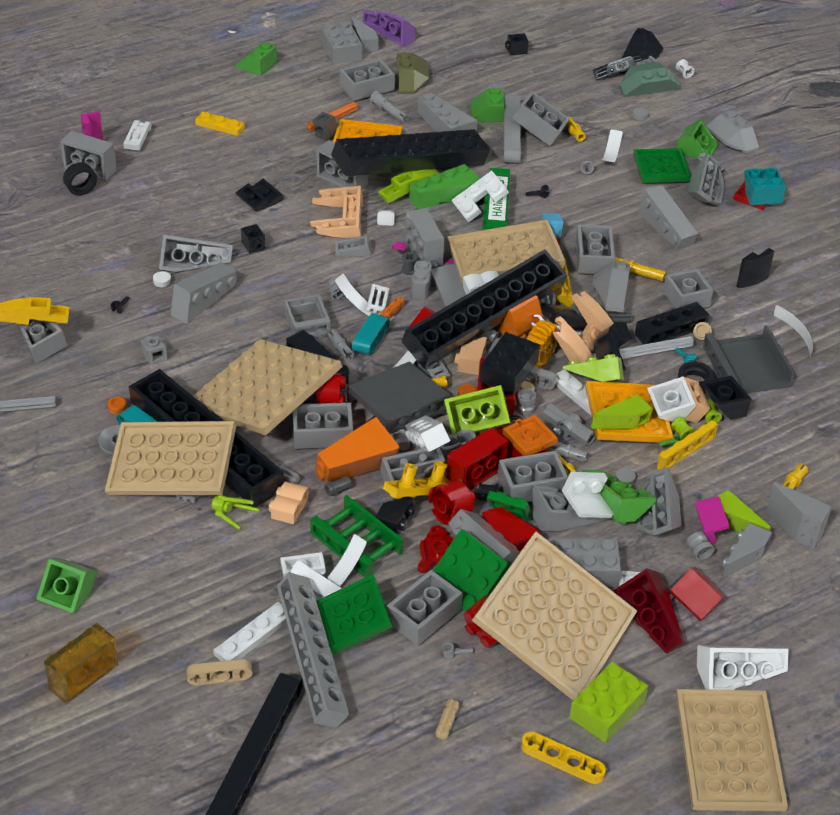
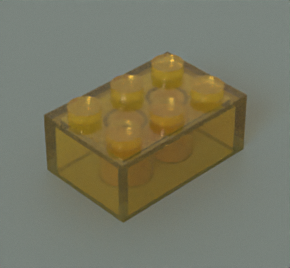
M98 623L84 630L81 635L69 641L55 654H51L44 661L49 690L65 704H68L119 665L115 637Z

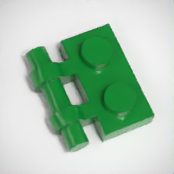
M500 491L489 492L487 500L492 509L501 506L521 520H531L532 513L526 500L520 497H509Z

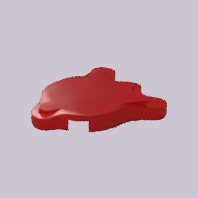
M432 526L426 538L420 542L419 551L422 558L418 564V571L420 573H427L436 566L454 540V538L448 536V532L441 526Z

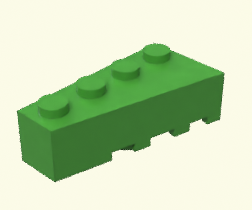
M463 164L410 184L409 201L418 209L438 206L440 202L453 203L452 199L481 178Z

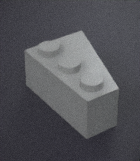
M440 447L430 452L425 449H418L383 457L380 473L384 482L400 480L405 464L411 463L418 467L415 479L431 477L435 461H441L445 464V459Z

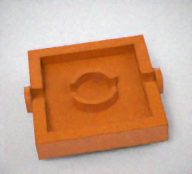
M536 415L523 420L517 419L514 424L503 428L502 434L523 456L533 455L558 442L555 434Z

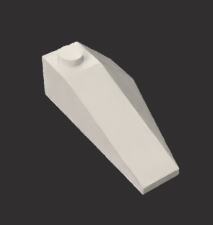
M697 645V669L705 690H735L741 686L753 684L752 682L767 679L788 671V649Z

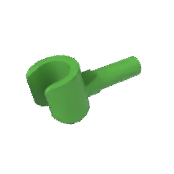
M674 434V438L660 441L659 445H671L672 447L674 443L679 441V435Z

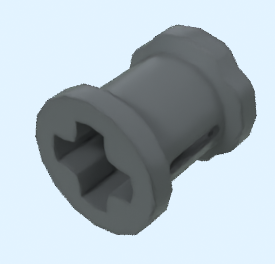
M406 252L402 255V272L405 275H413L414 265L418 259L417 254L414 252Z

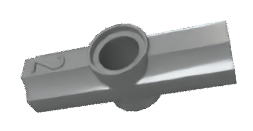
M551 403L542 412L543 418L554 424L557 428L562 429V436L568 437L570 435L588 447L596 439V433L582 424L577 414H567Z

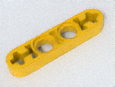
M527 732L523 735L521 749L525 754L591 784H599L604 780L606 768L599 760L536 732ZM532 741L535 742V744H532V746L528 745V743L530 744ZM550 749L556 750L559 753V755L556 757L549 756L546 752ZM569 759H576L580 764L578 766H571L567 761ZM594 770L599 771V772H597L596 774H592V773H591V772H593Z

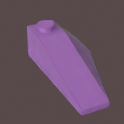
M363 10V23L402 47L415 41L416 28L405 19L396 14Z

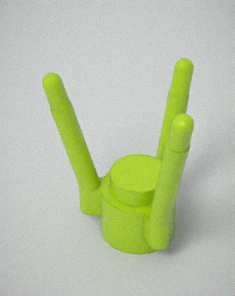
M216 495L211 505L212 510L216 511L215 516L221 517L238 530L241 527L225 515V513H229L232 510V507L260 512L259 508L244 505L253 504L254 501L223 495Z

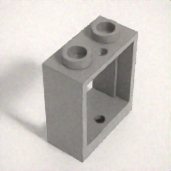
M319 294L284 300V314L292 335L302 330H305L314 338L328 335L330 332V319ZM316 312L319 318L296 323L293 315Z

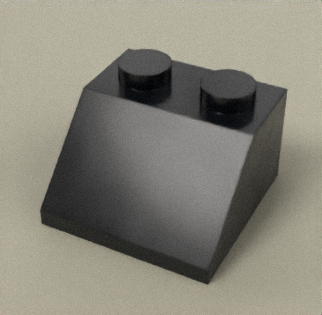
M732 376L699 382L704 392L730 420L746 417L751 398Z

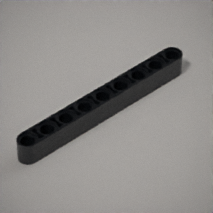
M285 673L278 675L205 815H238L301 692L303 679Z

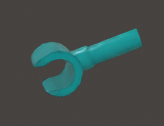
M680 348L675 350L683 357L684 363L692 362L697 358L695 353L686 354Z

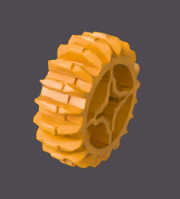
M541 320L532 327L528 337H526L527 340L540 344L538 362L534 366L537 368H542L552 358V354L557 347L558 341L554 337L553 332H559V328L550 321Z

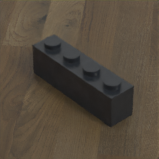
M305 330L286 338L287 347L338 360L335 355H332L324 345L317 342ZM342 364V368L336 373H342V376L346 378V384H348L350 372L348 367Z

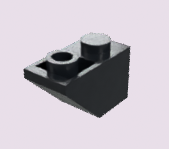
M402 497L401 499L385 502L375 517L392 531L400 534L401 531H405L409 517H413L415 513L414 498Z

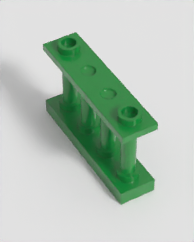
M348 495L344 496V509L327 521L322 520L317 515L310 519V533L340 558H342L350 544L345 538L363 526L370 531V533L362 538L367 542L366 545L377 537L385 543L369 555H365L362 552L354 569L363 577L373 574V562L389 550L393 549L399 555L403 554L402 537ZM348 515L356 520L341 532H337L332 528V526Z

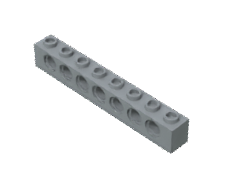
M288 572L277 585L313 720L316 724L337 728L349 716V712L310 578Z

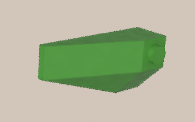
M582 470V472L605 473L608 479L600 494L614 513L612 518L616 523L626 524L627 522L636 521L657 500L648 491L642 488L637 491L632 488L631 483L616 481L617 477L602 470Z

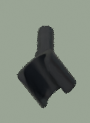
M543 185L540 190L526 192V196L540 195L542 198H547L549 186Z
M126 296L121 302L113 301L110 304L111 310L117 309V313L121 314L123 312L122 307L130 298Z

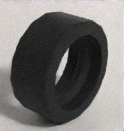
M78 162L66 169L63 175V183L72 194L82 196L94 189L97 183V175L90 165ZM83 172L88 173L85 182L77 186L72 185L75 176Z
M697 361L684 363L678 372V378L696 375L706 381L714 377L713 370L708 365Z

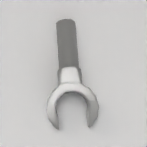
M450 642L442 644L443 654L447 660L453 659L457 654L473 653V648H454V645Z

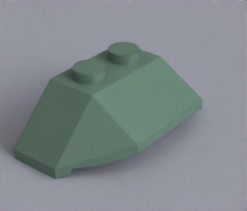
M659 62L630 66L619 85L624 97L681 89L677 76Z

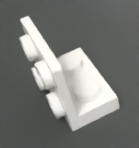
M570 472L562 492L579 517H613L614 513L600 494L608 479L605 473Z

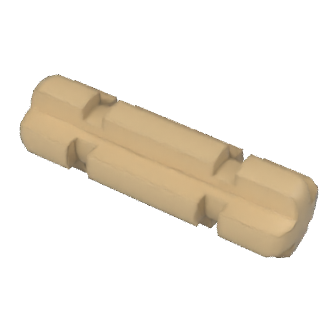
M447 700L446 708L436 729V737L438 739L445 740L449 735V730L459 708L457 700Z

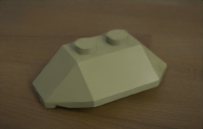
M397 53L396 68L399 94H415L417 89L421 88L429 80L427 61L413 53Z

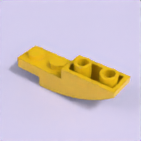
M29 297L0 303V322L29 325V320L33 319L68 324L69 307L52 305L51 298Z

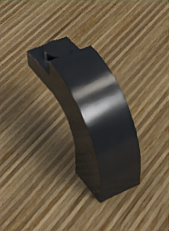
M625 322L612 324L600 332L595 339L597 360L604 359L606 355L615 354V357L621 358L623 371L626 370L619 347L632 339Z

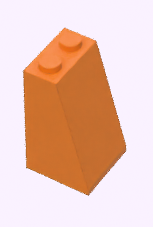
M375 417L317 453L315 474L319 480H323L327 484L328 481L333 482L344 476L351 478L381 468L383 457L398 454L400 446L378 418Z

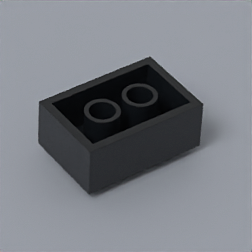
M505 332L482 362L479 382L492 387L501 385L503 391L514 395L538 362L540 344Z

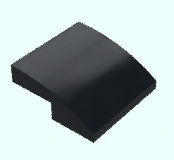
M264 178L253 186L248 183L235 192L254 211L266 209L284 199L283 195Z
M768 248L759 255L752 252L743 258L736 287L745 288L768 279L774 250Z
M542 303L541 310L552 314L550 322L557 324L555 319L561 316L572 328L584 330L587 326L584 318L574 309Z

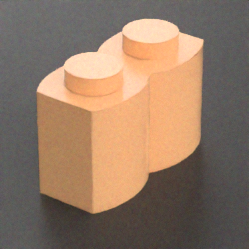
M286 481L282 487L279 486L275 500H271L269 504L271 519L294 525L308 500V487Z

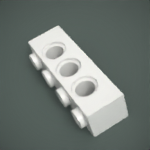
M426 415L405 425L407 429L405 435L409 442L428 452L450 441L443 424Z

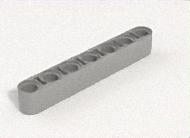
M504 94V163H520V125L512 119L520 107V95Z

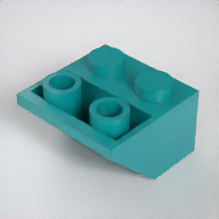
M777 168L745 169L746 196L750 205L783 203L786 186Z

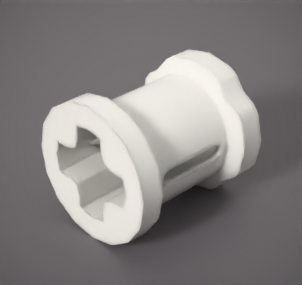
M685 59L678 61L676 64V70L681 72L684 78L688 79L693 76L694 68L689 66Z

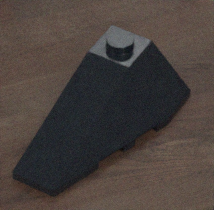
M637 28L622 58L640 53L643 60L649 59V56L657 59L664 48L652 31ZM628 70L619 73L626 74Z

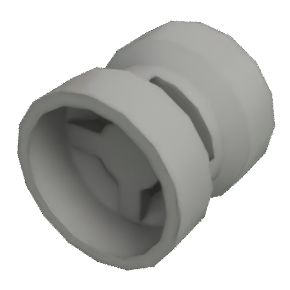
M335 276L328 282L330 294L335 301H342L347 297L335 282V279L339 276Z
M521 389L517 394L516 410L522 415H531L535 411L536 393L531 389Z
M701 531L693 533L687 539L688 547L694 550L693 554L699 561L708 559L714 553V547L710 542H707L708 538Z

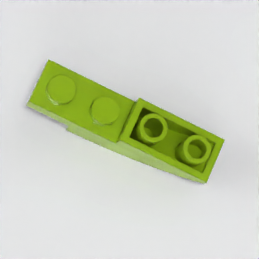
M435 169L404 172L391 178L392 184L379 190V196L389 204L410 192V184L437 175L439 172Z

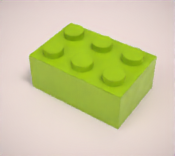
M501 385L444 399L452 435L463 430H473L475 435H479L491 427L494 430H499L511 425Z
M611 662L572 701L569 719L604 743H607L645 703L649 685L614 662Z

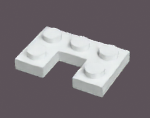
M490 171L452 199V202L469 223L482 213L475 204L477 201L489 194L496 203L509 192L494 172Z

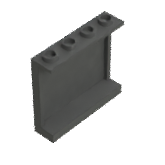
M767 325L764 326L763 334L716 340L713 333L705 334L703 349L719 378L732 376L746 393L792 387L795 371L791 368L787 357L784 356L781 350V346L777 344L774 334Z
M410 361L347 385V401L351 402L357 399L382 422V425L389 434L405 429V425L425 415L431 418L446 412L444 399L450 398V394Z

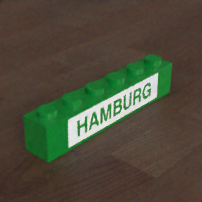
M490 168V171L494 172L509 192L510 169ZM509 193L496 203L489 194L485 195L482 230L506 227Z

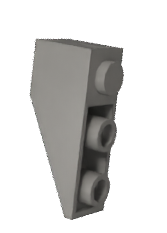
M351 17L350 24L362 44V53L378 51L379 38L376 31L355 17Z
M748 523L745 530L741 529L737 538L738 542H734L729 554L731 555L726 556L723 560L722 567L724 572L722 577L726 578L761 560L768 548L772 532Z

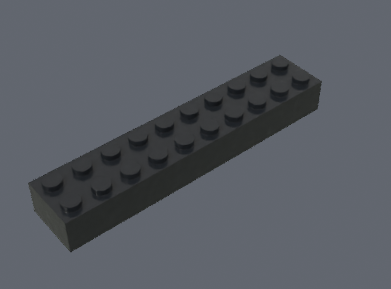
M475 129L336 139L331 156L345 176L454 168L463 164L466 166L484 165L490 149Z
M544 249L405 330L402 343L425 369L459 349L462 345L471 342L501 324L508 311L535 295L541 300L561 288L567 278V274Z
M161 369L129 385L131 403L158 422L222 421ZM235 431L225 484L242 499L254 501L253 504L249 505L255 507L276 494L279 486L282 487L284 471Z

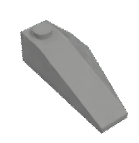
M162 235L159 249V270L180 272L214 266L220 262L223 264L230 263L233 245Z

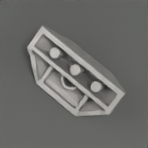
M734 110L708 119L706 127L710 133L725 145L736 150H742L745 154L759 150L753 126Z
M708 153L705 154L693 171L688 193L699 202L720 206L725 183L719 169L720 163Z
M668 467L650 473L647 477L648 481L642 489L651 493L657 500L637 519V530L655 536L681 526L680 501Z

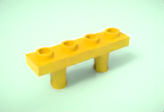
M435 461L431 477L415 479L418 467L414 464L406 463L402 478L400 480L385 481L383 489L396 499H401L402 497L414 498L419 495L428 496L431 488L449 481L444 477L447 464Z

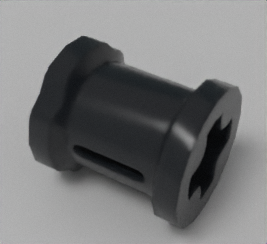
M479 482L478 500L487 498L490 491H499V484L487 485Z

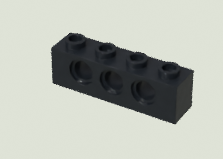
M698 302L687 304L637 321L635 336L642 344L675 339L693 333L694 327L700 322L708 323L709 313Z

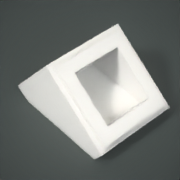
M378 211V225H394V211Z

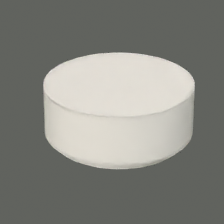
M163 271L155 273L153 275L154 285L160 288L169 286L171 284V275Z

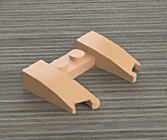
M361 186L319 190V194L322 195L321 198L313 197L312 203L323 206L343 207V218L310 221L311 227H316V233L341 238L361 237L360 219L361 206L363 205Z
M585 291L580 292L581 296L577 293L571 295L587 322V326L582 334L579 336L561 316L555 319V322L560 327V332H553L554 337L569 361H579V363L586 362L588 358H594L592 352L595 349L597 335L614 324L603 308Z

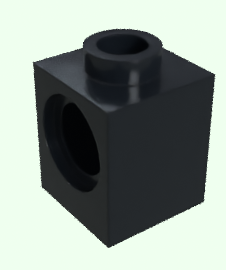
M525 33L510 34L507 37V41H505V48L510 55L528 54L529 41Z
M257 224L241 228V242L249 254L265 249V235Z

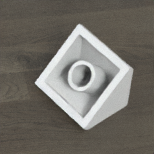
M684 376L647 388L660 419L673 422L678 417L686 418L696 407Z

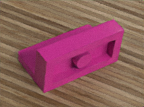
M100 112L80 114L82 133L103 140Z
M719 496L695 502L701 526L708 538L707 542L711 544L716 543L715 532L729 529V523Z

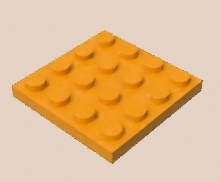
M340 119L333 142L335 143L336 139L401 135L403 126Z
M586 381L585 389L592 421L593 415L598 410H603L612 404L619 403L637 394L653 408L648 423L635 429H594L596 439L659 443L660 441L674 438L669 421L658 417L647 388L655 385Z

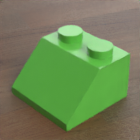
M263 42L235 64V67L262 76L277 62V46Z
M486 89L470 102L471 116L477 122H503L504 99L502 89Z
M701 119L687 126L676 142L678 148L682 149L685 156L696 159L703 152L712 156L718 146V142Z
M49 558L36 600L71 613H76L91 593L97 571L62 558Z

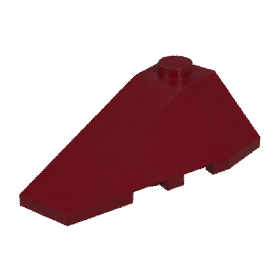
M646 568L613 590L615 594L637 610L633 619L666 654L685 643L668 590L659 572Z

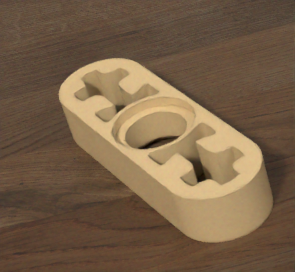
M239 659L193 664L186 670L187 682L191 685H205L247 680L252 676L251 662Z

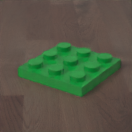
M681 148L634 149L633 156L642 183L690 182L691 175Z
M461 528L433 572L463 593L462 609L466 611L484 595L487 597L491 594L511 564Z
M374 574L316 600L333 655L393 627Z

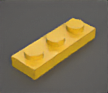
M201 112L195 119V125L235 136H239L245 129L244 122L208 112Z

